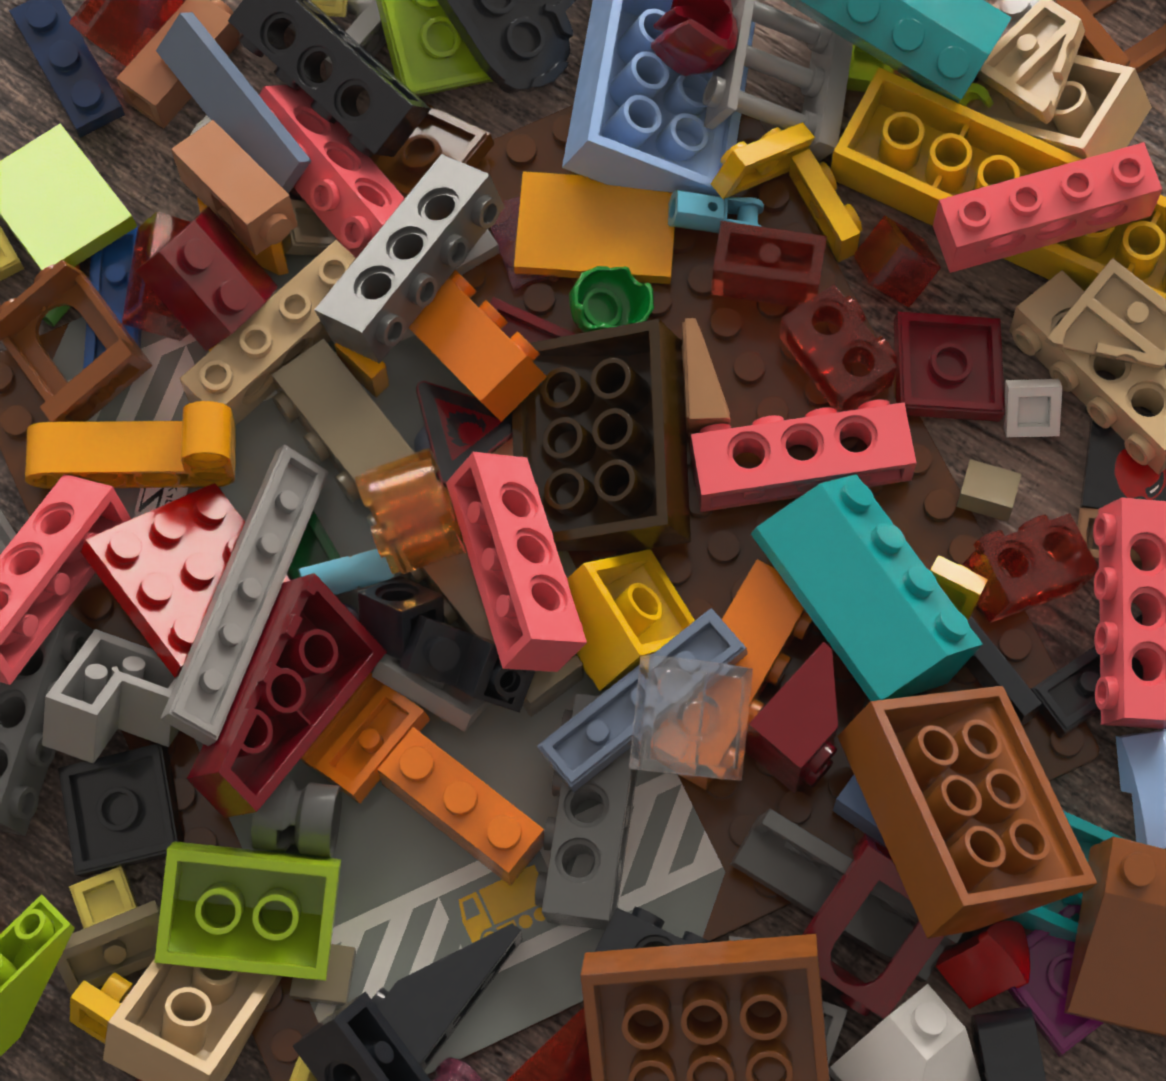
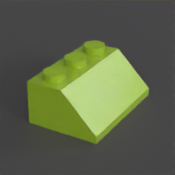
M174 841L167 848L154 963L326 981L342 859Z

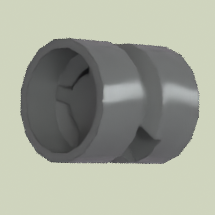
M283 779L261 808L253 813L251 830L253 849L284 853L290 845H295L301 855L332 858L340 826L341 786L310 782L303 790L297 789L294 780Z

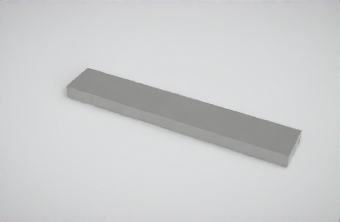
M285 444L276 450L160 718L162 721L207 746L216 742L329 473L326 469Z

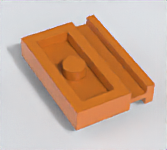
M369 673L300 759L333 785L341 786L344 793L360 804L380 781L377 769L412 727L420 732L430 721V718L418 705L373 678L372 673Z

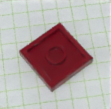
M897 312L894 318L896 404L905 402L907 416L1001 422L1005 415L1001 319Z

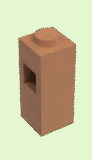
M186 0L117 77L125 102L163 129L192 96L156 52V49L180 13L193 12L226 55L229 56L240 43L238 41L239 32L227 21L233 14V10L221 0Z
M214 120L171 149L181 181L207 207L209 206L217 217L255 255H258L270 245L284 240L289 232L298 226L289 194Z

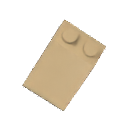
M1080 55L1075 57L1053 119L1048 124H1045L980 79L977 81V84L986 88L994 104L989 108L981 100H972L966 105L970 109L1081 159L1127 147L1152 108L1135 68Z
M154 958L108 1022L103 1061L141 1081H224L232 1070L283 976L154 963Z

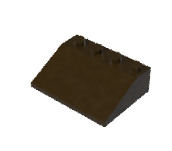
M660 319L531 342L530 344L540 353L533 362L547 377L512 411L513 456L528 459L549 527L553 533L557 551L645 550L690 543L691 530L682 340Z

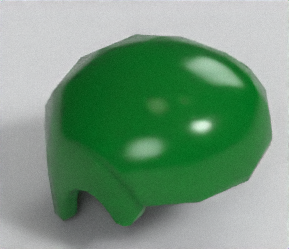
M594 267L581 273L569 293V304L573 321L583 333L647 321L654 309L653 288L648 282L643 284L638 282L632 276L629 267Z

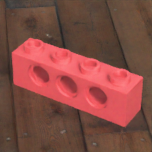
M288 85L264 86L259 96L311 159V163L294 185V189L336 239L357 258L405 198L371 158L361 153L348 141L349 133L338 121L335 124L330 123L313 110L310 104L314 99L302 88L297 91Z
M1143 142L940 199L933 229L948 270L952 273L1150 217L1163 189Z
M887 400L869 401L861 404L857 410L837 412L834 408H819L808 412L803 418L784 420L782 416H766L755 420L752 425L731 428L729 424H712L702 428L699 433L691 434L690 456L700 512L799 498L820 483L855 474L858 475L867 487L912 481L917 463L905 402L890 404ZM847 437H857L863 440L868 448L862 452L854 453L846 450L840 442ZM794 445H805L814 452L815 456L809 460L800 461L791 457L787 450ZM741 453H753L760 458L762 463L755 468L747 469L739 466L734 461V458Z
M472 452L446 482L502 668L558 672L587 641L528 459L525 457Z
M63 474L1 553V683L12 684L96 573L80 552L85 540L131 520L113 486Z
M1121 497L1098 509L1099 514L1095 519L1093 527L1094 541L1099 546V569L1094 578V593L1100 603V623L1096 627L1094 636L1095 649L1100 654V678L1095 688V702L1101 710V725L1164 729L1166 728V501ZM1131 549L1135 550L1141 558V570L1131 560ZM1132 602L1142 612V624H1139L1131 613ZM1133 657L1137 658L1143 667L1142 679L1138 678L1132 669Z

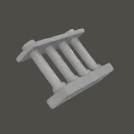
M731 0L733 6L732 13L736 18L738 27L737 42L734 50L721 66L713 71V75L704 90L703 104L707 106L704 127L712 130L715 129L735 111L784 130L803 122L815 136L808 149L810 148L819 163L834 151L839 141L853 44L818 22L814 24L756 0ZM751 21L808 43L809 50H812L809 68L749 46L748 39ZM744 66L801 88V93L805 95L802 113L741 91Z

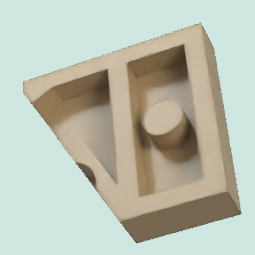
M1040 0L996 43L978 72L977 78L1045 124H1048L1053 119L1085 33L1081 18L1052 0Z
M1112 258L1049 334L1045 342L1053 347L1162 369L1166 364V299Z

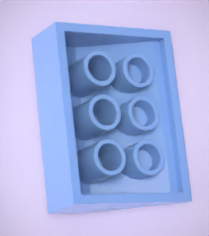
M593 0L562 168L606 185L672 193L675 190L720 196L710 183L723 166L720 162L722 156L727 150L737 144L741 113L735 111L713 130L704 127L707 106L703 104V94L708 81L713 75V71L705 74L681 75L666 65L651 48V43L663 33L656 30L653 25L667 11L671 10L673 0ZM752 21L748 39L749 46H752L755 22ZM745 66L740 90L745 92L748 67Z

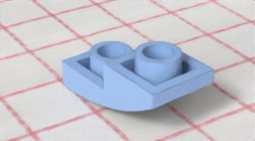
M1166 729L1116 736L1120 788L1122 792L1132 794L1136 842L1165 849Z

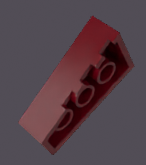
M315 573L282 583L217 741L210 746L203 744L187 777V780L224 818L255 813L261 808L387 653Z

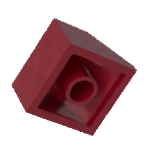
M209 206L135 270L206 352L233 334L268 301L278 287Z
M823 642L748 725L744 751L794 794L805 782L809 786L814 787L833 765L834 762L831 758L837 751V748L833 746L838 729L832 649Z

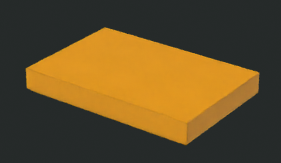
M523 172L514 274L579 278L581 273L597 266H607L609 268L626 266L629 267L632 276L638 282L671 284L675 227L668 225V204L672 192L606 185L582 175Z

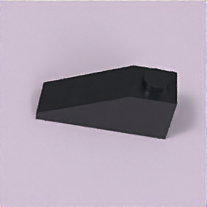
M513 923L398 980L390 991L382 987L372 997V1001L423 1070L427 1068L523 941L521 929Z

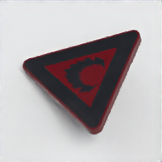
M420 381L417 384L416 394L441 486L447 487L446 482L472 452L492 454L513 437L512 412L501 422L477 397L427 381Z

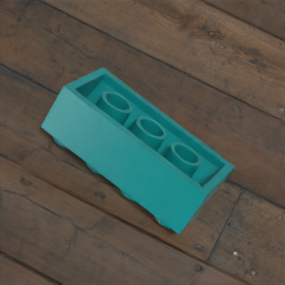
M782 0L918 85L957 103L965 95L1012 18L984 0Z
M857 474L818 484L758 525L751 533L754 540L870 701L909 697L947 684L983 645L969 626L966 617L957 610L937 583L933 573L925 567L905 540L901 530L893 524L875 500L872 491L861 481Z

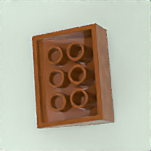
M1003 686L870 701L837 736L927 939L974 931L1089 890L1097 884L1096 878Z
M1113 836L1090 847L1088 864L1096 878L1097 884L1093 888L1083 891L1064 1013L1166 1037V849Z
M816 934L585 953L580 976L592 1081H830Z

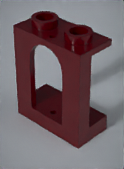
M864 833L852 851L854 856L853 862L802 935L816 934L821 983L826 980L841 990L840 998L856 1012L868 1016L872 1011L885 1019L890 1015L945 936L927 939L922 925L918 921L884 971L875 980L864 983L831 961V951L835 942L879 880L909 899L887 847Z

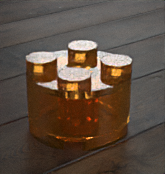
M430 448L367 469L366 473L355 477L361 499L366 508L370 507L377 523L370 526L375 545L381 558L386 557L392 574L398 572L406 574L466 553V549L462 544L464 540L447 487H444L441 479L437 480L435 473L441 470Z

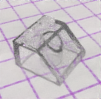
M640 656L629 769L742 781L753 668L668 656Z

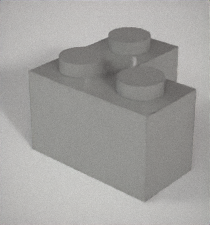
M95 629L45 696L42 745L93 764L117 729L169 747L180 730L162 721L160 718L178 677L174 678L153 649Z

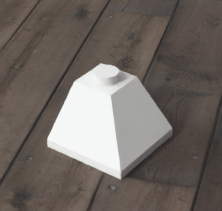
M929 984L925 985L888 1015L829 1068V1074L835 1081H981L965 1026Z

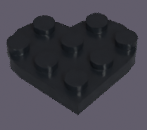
M437 0L480 68L504 92L514 94L519 91L531 92L555 81L568 67L569 62L566 61L570 54L569 39L573 37V29L565 11L576 0Z

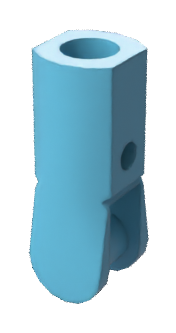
M675 190L668 204V225L671 227L718 233L740 240H756L763 236V227L758 224V214L763 212L764 203L757 198L727 197L722 199L721 196ZM727 213L736 214L737 220L727 219Z
M378 548L353 555L351 558L346 556L300 568L298 571L300 577L315 573L334 595L354 591L357 587L362 588L385 582L395 576L400 565L399 558L395 552L388 548Z

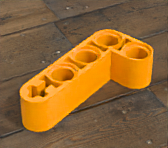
M199 401L189 403L183 407L182 421L41 422L32 424L27 428L25 482L34 487L52 489L63 474L113 486V488L206 487L212 483H216L218 487L230 485L235 481L236 426L232 410L223 403Z

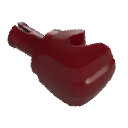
M673 0L671 10L667 11L653 25L656 30L663 33L651 43V48L666 65L681 75L689 76L715 71L734 50L737 42L738 27L736 18L732 13L733 6L731 0Z

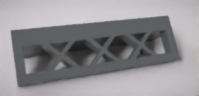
M769 809L757 817L730 865L807 913L815 916L849 868L853 859L772 809ZM879 880L842 934L885 961L890 962L919 919L909 899ZM962 933L945 936L915 979L919 982L927 981L944 948L957 944Z

